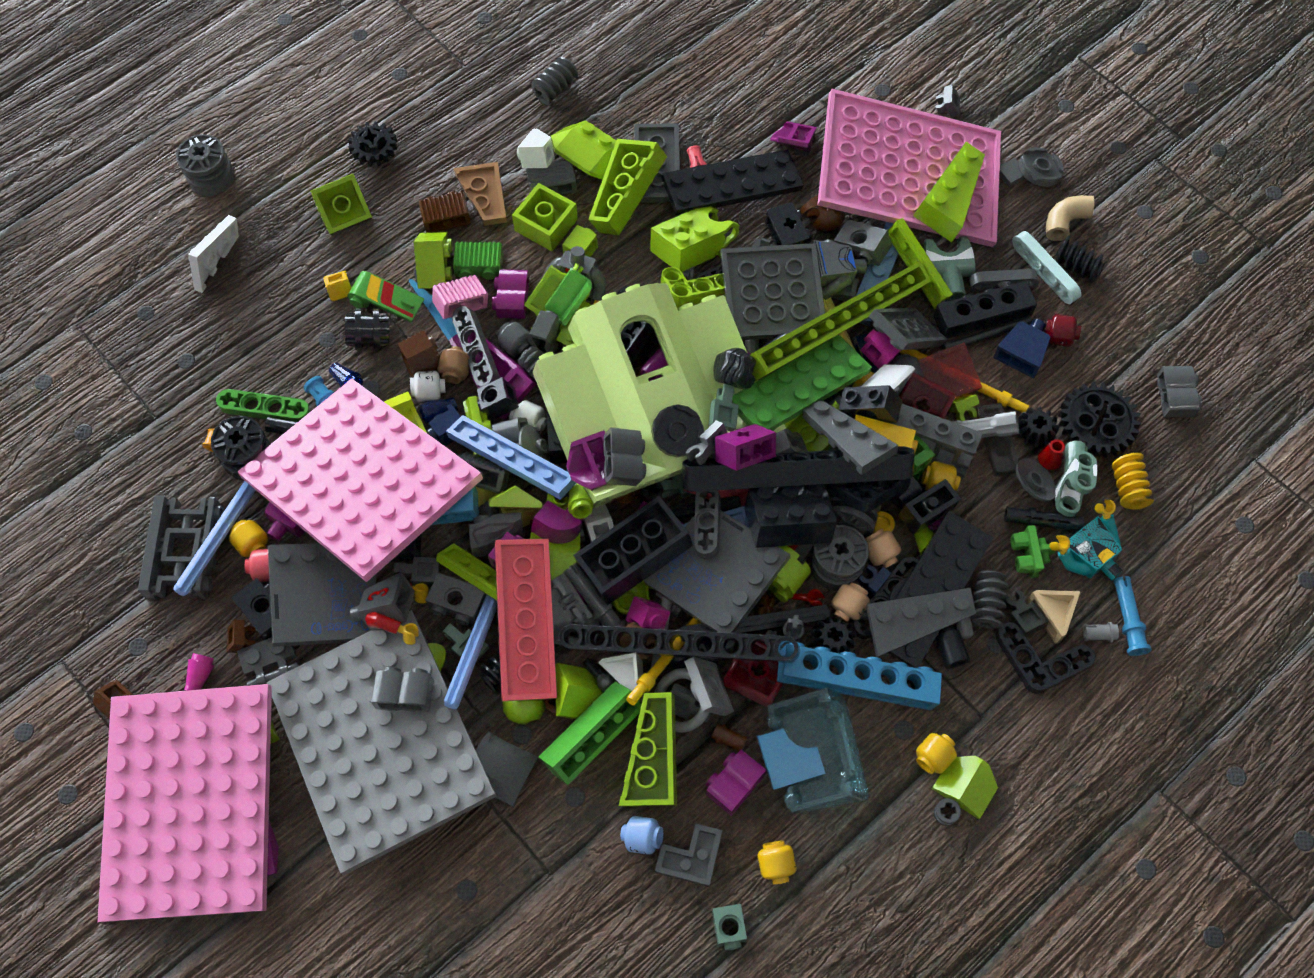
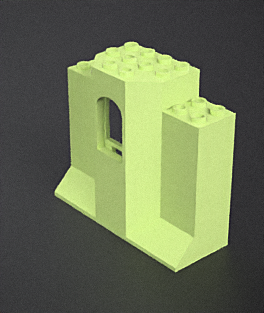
M667 283L647 284L641 287L640 284H635L626 288L624 293L618 295L616 292L606 294L602 297L601 301L576 311L568 327L574 344L564 347L562 349L563 352L555 355L553 352H548L539 356V360L533 369V375L567 460L571 442L603 430L606 433L610 427L641 431L642 439L645 440V451L641 455L643 463L646 464L645 478L637 486L607 484L591 491L585 488L593 501V509L610 503L615 498L683 473L682 463L688 459L687 456L673 457L660 451L653 441L651 433L652 424L660 411L679 404L688 406L697 412L704 427V432L710 427L708 424L711 401L716 399L717 389H723V384L718 383L714 379L713 369L716 356L731 348H741L746 351L724 295L717 298L715 295H710L703 298L700 304L693 306V303H687L677 309ZM644 321L654 328L668 366L636 377L622 342L621 332L624 327L632 322ZM660 374L662 375L661 378L652 380L650 382L648 380L649 378L658 376ZM734 387L733 395L742 391L743 389H738ZM739 416L737 417L735 430L748 426ZM782 424L774 432L778 433L786 429L785 425Z

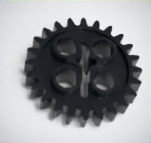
M1092 382L1089 388L1085 384H1082L1080 389L1075 387L1071 394H1067L1064 399L1065 401L1062 402L1058 417L1062 418L1059 426L1065 427L1062 435H1070L1067 442L1082 441L1088 447V452L1089 450L1093 451L1094 457H1097L1099 452H1102L1103 456L1107 458L1110 451L1114 456H1117L1120 450L1124 452L1128 445L1131 446L1140 432L1137 429L1140 427L1141 422L1137 421L1140 413L1133 412L1137 404L1129 405L1128 403L1131 396L1123 398L1124 390L1116 393L1114 392L1115 385L1106 389L1104 382H1102L1100 387H1097L1095 382ZM1104 403H1107V408L1093 437L1091 435L1092 430L1099 418V413ZM1080 422L1086 424L1088 427L1081 425ZM1104 432L1109 433L1111 437L1105 435Z

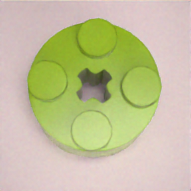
M778 546L789 553L791 558L777 574V577L768 589L780 601L787 602L810 575L811 569L806 561L802 565L797 560L800 555L788 546Z

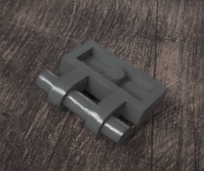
M272 637L237 651L244 675L249 677L256 674L255 679L247 681V686L267 684L266 682L300 666L298 662L290 665L287 662L297 658L294 646L272 647ZM279 665L278 670L268 674L265 673L266 669Z

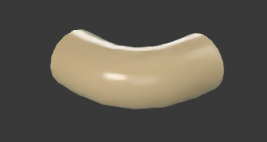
M1073 196L1056 203L1048 213L1046 237L1051 241L1065 240L1070 235V221L1074 219H1091L1094 212V196Z

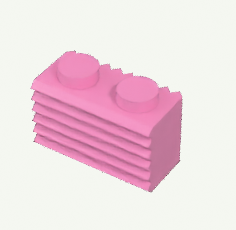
M473 275L434 285L432 302L442 318L447 319L452 317L454 311L460 306H466L473 311L487 308L488 292L477 276Z

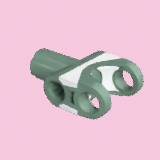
M959 237L957 250L954 252H944L937 247L933 239H925L924 251L953 294L949 300L962 298L966 295L962 277H970L975 273V258L968 237Z
M1082 441L1068 442L1065 445L1064 473L1055 487L1056 509L1067 517L1077 515L1081 507L1083 495L1091 493L1097 481L1096 458L1091 453H1088V447ZM1063 504L1070 505L1073 510L1067 509Z

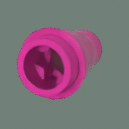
M193 653L192 658L188 659L184 690L202 689L214 668V665H212L214 658Z

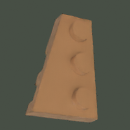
M498 162L453 168L456 178L484 226L507 223Z

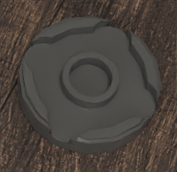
M1034 147L1027 149L1021 156L1018 164L1020 172L1027 180L1038 186L1049 187L1055 185L1063 175V163L1054 153L1051 155L1044 148Z

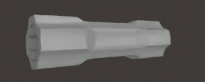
M1016 411L996 414L993 417L951 421L981 432V438L1019 434Z

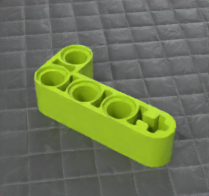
M668 267L662 271L661 283L668 284L677 309L687 303H693V306L700 304L703 298L710 295H715L716 298L722 295L725 296L723 273L686 280L683 273L677 268Z

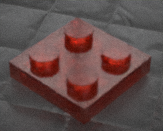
M965 342L918 360L924 377L955 393V399L982 389Z

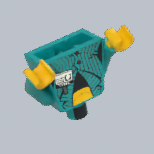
M1105 499V509L1103 504L1097 503L1095 505V511L1103 515L1101 518L1097 516L1070 539L1064 535H1057L1056 538L1059 543L1051 542L1049 547L1053 551H1058L1057 554L1067 571L1092 578L1102 570L1113 581L1123 572L1114 561L1122 551L1114 515H1112L1116 505L1114 501Z

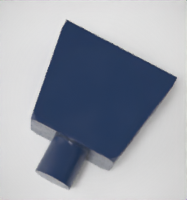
M1033 319L1030 325L1023 321L1019 322L1000 342L993 358L1034 379L1042 364L1050 340L1049 334L1043 332L1046 324L1040 319Z

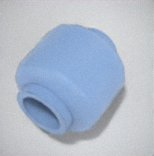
M632 816L628 823L624 824L621 828V841H624L625 847L629 852L651 855L662 845L663 828L659 826L658 821L654 818Z

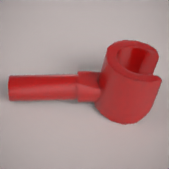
M812 589L808 594L795 593L790 599L809 602L812 606H818L823 604L817 599L825 598V596L818 589Z

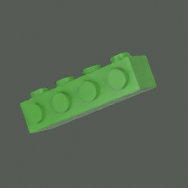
M616 681L612 683L539 756L553 775L569 785L640 713L642 705L640 701L635 705H631L626 700L632 692L630 689Z

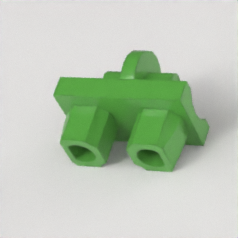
M1035 525L1027 526L1024 532L1015 533L1010 538L1013 550L1025 549L1026 556H1017L1015 559L1017 573H1030L1031 578L1039 577V572L1044 570V564L1051 562L1050 555L1056 551L1050 549V544L1046 543V538L1038 539Z

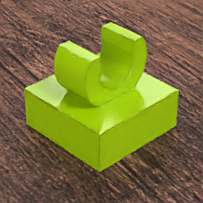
M966 394L954 399L948 412H956V419L960 421H965L964 412L966 410L971 418L977 417V411L973 407L980 404L977 395Z

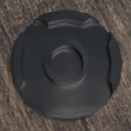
M678 404L667 407L658 413L653 421L651 433L653 441L660 451L668 456L683 457L686 456L688 448L701 443L699 436L704 433V427L697 412L688 406Z

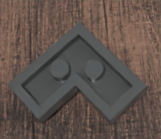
M695 824L689 851L662 844L655 873L709 887L723 830Z

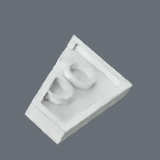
M228 215L188 254L194 290L201 293L204 292L207 287L204 282L209 275L214 276L217 271L218 260L220 257L225 258L239 237L237 218Z

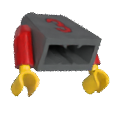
M402 572L364 590L360 605L350 609V616L354 622L363 620L370 630L383 629L393 634L399 632L403 634V641L406 644L413 645L416 643V637L419 636L417 625L408 623L403 626L401 624L407 621L413 596L417 603H426L428 586L424 583H419L414 587L412 583L408 582Z

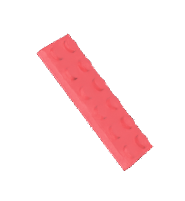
M549 539L496 540L495 561L502 702L556 699Z

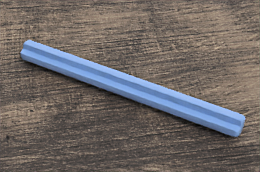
M246 481L241 485L175 584L174 591L179 595L185 596L190 592L256 490Z
M486 594L445 696L444 705L447 708L457 709L459 707L496 613L497 600Z

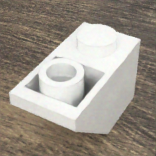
M532 129L517 148V157L521 160L522 168L549 167L555 159L550 136L538 129Z
M605 504L592 509V513L583 519L590 543L614 527Z

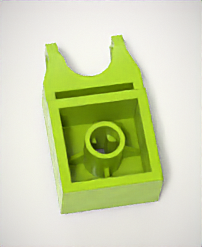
M714 207L696 208L652 227L650 251L669 266L683 272L714 258L716 252L725 249L739 235V224L733 221L718 222L717 214L719 210ZM733 227L731 234L725 237L724 234H726L730 230V228Z

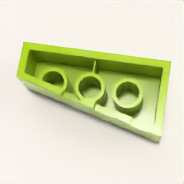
M616 140L588 219L599 233L621 234L667 158L657 142Z
M965 142L913 216L952 242L964 225L985 154L968 142Z
M672 692L644 693L619 806H677L675 695Z

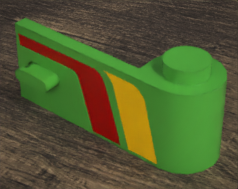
M361 271L347 295L351 305L356 308H367L371 303L411 323L424 302V298L367 271Z

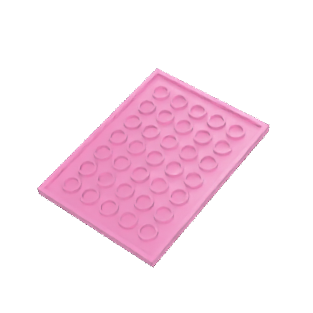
M831 89L828 97L817 205L893 224L903 218L910 228L939 234L913 215L965 142H968L984 153L985 156L964 225L955 238L959 239V237L967 236L970 242L994 247L997 243L1001 131Z
M350 379L258 454L255 459L237 471L244 481L365 582L369 581L483 479L481 472L353 379Z
M262 684L111 697L98 922L266 911L271 685Z

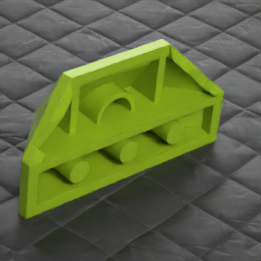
M586 120L565 127L551 135L555 153L586 174L603 180L616 143L615 139Z

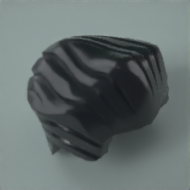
M741 348L728 349L716 356L713 369L714 379L718 383L728 384L738 389H749L756 381L752 375L756 360Z

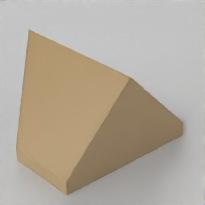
M1036 590L1027 599V603L1034 602L1048 620L1045 629L1055 644L1059 643L1067 634L1080 591Z

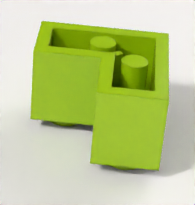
M448 232L420 233L414 241L418 289L433 288L434 285L452 281L451 266H447V258L453 252L452 239H448Z

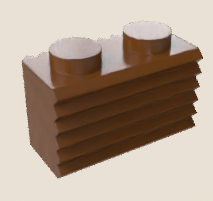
M452 191L446 195L430 196L418 201L426 233H434L471 224L463 191Z
M420 331V333L412 335L411 338L407 337V340L403 339L402 342L398 343L405 367L412 378H414L415 373L418 371H437L440 355L437 351L438 346L432 336L427 337L424 331Z

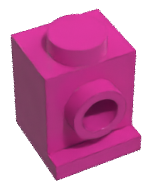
M873 329L864 338L866 344L860 351L880 369L884 364L888 365L901 350L895 348L890 343L891 339L885 333L876 332Z
M634 596L625 620L630 623L637 622L642 628L664 629L671 611L656 601Z

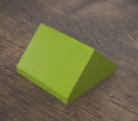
M354 174L310 191L329 234L372 217Z

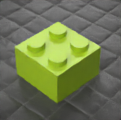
M538 183L512 214L514 230L544 248L553 251L578 220L577 204Z

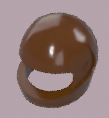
M818 195L806 202L799 210L802 218L817 216L818 219L814 222L813 228L821 232L836 230L841 226L845 218V212L818 206Z

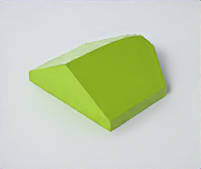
M513 486L488 499L490 507L542 508L540 500L517 486Z
M556 663V716L577 719L603 691L598 688L596 679L586 668Z
M977 756L957 757L939 775L932 789L945 798L953 799L959 804L960 808L980 819L996 793L998 786L987 762Z

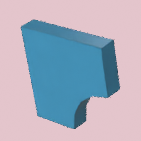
M784 728L757 736L773 790L825 774L818 747L805 748L796 745L788 738Z

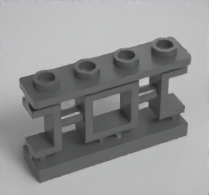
M905 404L901 405L898 423H891L916 430L915 435L919 436L935 454L929 465L934 461L953 465L957 469V476H960L961 479H964L982 437V433Z
M154 495L138 591L146 599H157V596L165 598L167 586H175L185 571V567L189 565L224 512L223 506L216 497H210L209 500L201 498L200 509L195 510L180 509L181 503L177 498L168 500L165 495ZM170 518L182 520L181 528H169ZM193 520H206L204 531L202 528H192ZM175 538L194 539L192 557L172 556ZM216 553L187 594L190 598L200 597L201 599H208V593L213 588L211 574L212 567H215L217 563ZM162 564L165 567H174L173 576H161Z

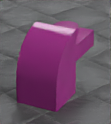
M547 501L535 515L531 532L542 539H549L551 543H568L579 536L583 519L573 517L569 513L568 508L563 510L552 502Z

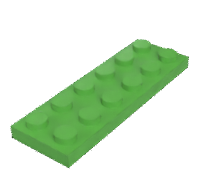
M837 335L755 382L751 388L743 389L733 395L732 403L739 405L738 416L748 426L757 424L774 431L782 424H786L801 415L803 409L819 400L824 401L869 374L872 366L840 335Z

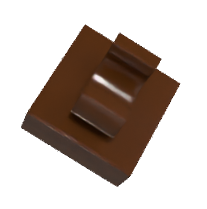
M234 619L227 627V653H237L242 647L245 648L255 644V641L247 640L245 634H253L255 627H245V620Z

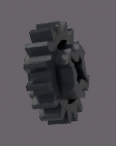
M374 121L373 125L365 122V127L362 128L358 125L357 132L351 131L352 138H348V148L353 159H359L361 165L368 162V166L371 167L376 162L378 166H381L380 161L389 162L388 156H395L394 150L398 149L397 138L393 134L392 128H387L385 123L378 126L377 121Z

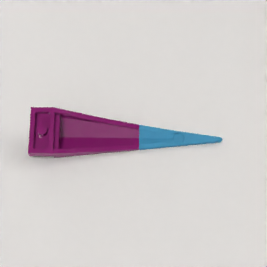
M409 279V283L418 296L424 298L423 303L452 347H462L452 317L443 319L432 302V294L424 288L418 289L417 282ZM475 332L469 335L468 343H472L475 340ZM486 339L499 373V378L503 377L515 387L517 400L520 403L536 383L521 366ZM482 351L479 352V353L476 355V357H475V362H476V363H479L480 361H482V359H483V352H482ZM469 370V375L471 376L472 380L474 381L472 372H471V370ZM510 412L500 416V418L505 419Z

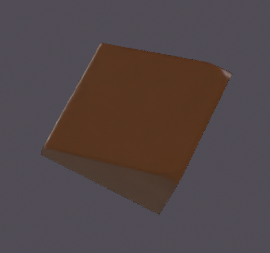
M115 679L94 692L93 704L110 719L111 697L134 694Z

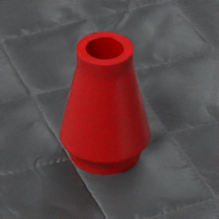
M1055 439L1051 441L1049 445L1039 452L1038 461L1046 470H1054L1061 466L1065 445L1061 440Z

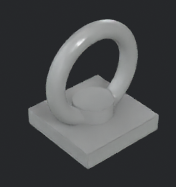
M692 657L684 661L686 668L670 671L657 684L654 693L666 692L667 688L679 679L692 681L690 684L691 691L695 699L700 703V708L692 719L685 722L675 721L676 732L684 733L698 728L706 720L709 713L726 716L734 712L716 663Z

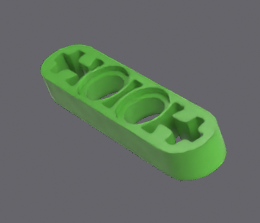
M225 389L216 397L220 410L223 413L260 419L273 417L299 422L311 412L307 402L297 398ZM230 398L233 399L234 402H228V405H225L224 401L227 402ZM249 401H258L256 408L246 409V404ZM275 403L282 405V408L276 413L269 411V408ZM302 408L304 412L301 411L296 415L294 411H299Z

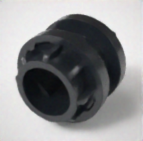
M354 308V313H346L345 344L347 346H355V350H361V344H373V350H380V346H387L389 344V315L387 313H379V309H373L372 315H361L360 308Z

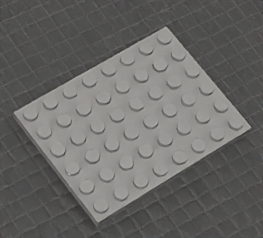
M412 610L409 611L407 621L401 625L404 626L408 623L417 625L419 636L416 637V643L413 645L406 644L403 641V634L399 632L393 634L383 629L371 630L266 682L272 686L273 701L342 875L360 868L497 797L458 709L447 708L444 705L448 687ZM386 667H395L400 669L401 672H411L414 668L428 671L434 679L429 712L376 709L371 703L376 672L385 670Z

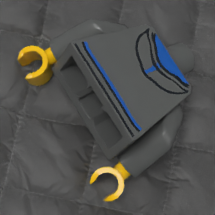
M830 239L825 241L814 240L813 243H816L823 299L827 300L841 290L851 286L856 273L866 272L867 263L865 259H854L852 247L849 245L838 244Z

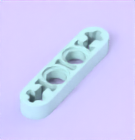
M1023 231L1013 237L1014 249L1032 269L1037 271V274L1063 302L1071 304L1081 297V290L1077 283L1031 234Z

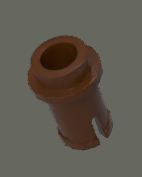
M724 723L723 726L717 724L711 737L716 740L715 743L720 742L738 752L742 750L747 736L726 728Z

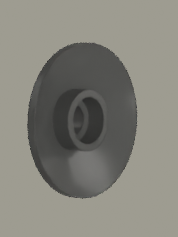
M524 425L519 432V446L547 460V442L545 439H542L535 427Z
M1023 458L1017 462L1016 474L1022 488L1040 501H1051L1056 496V485L1050 473L1033 459Z

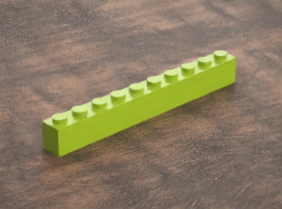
M919 261L750 354L756 360L752 373L756 381L867 319L874 309H884L930 283L932 280L922 262Z

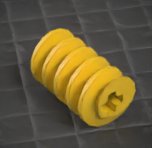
M1142 453L1126 454L1117 458L1112 463V469L1115 471L1114 478L1117 480L1116 487L1119 489L1118 496L1121 498L1120 504L1126 509H1142L1154 502L1153 499L1148 498L1152 495V490L1145 489L1150 486V482L1143 480L1148 477V473L1141 471L1146 467L1144 462H1140L1144 458Z

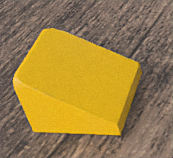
M346 271L323 278L331 301L348 297L351 285Z

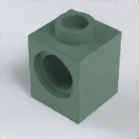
M741 904L713 908L712 916L718 947L724 946L725 951L742 948L741 943L746 942L747 935ZM726 921H732L737 925L738 932L733 936H728L722 931V924Z

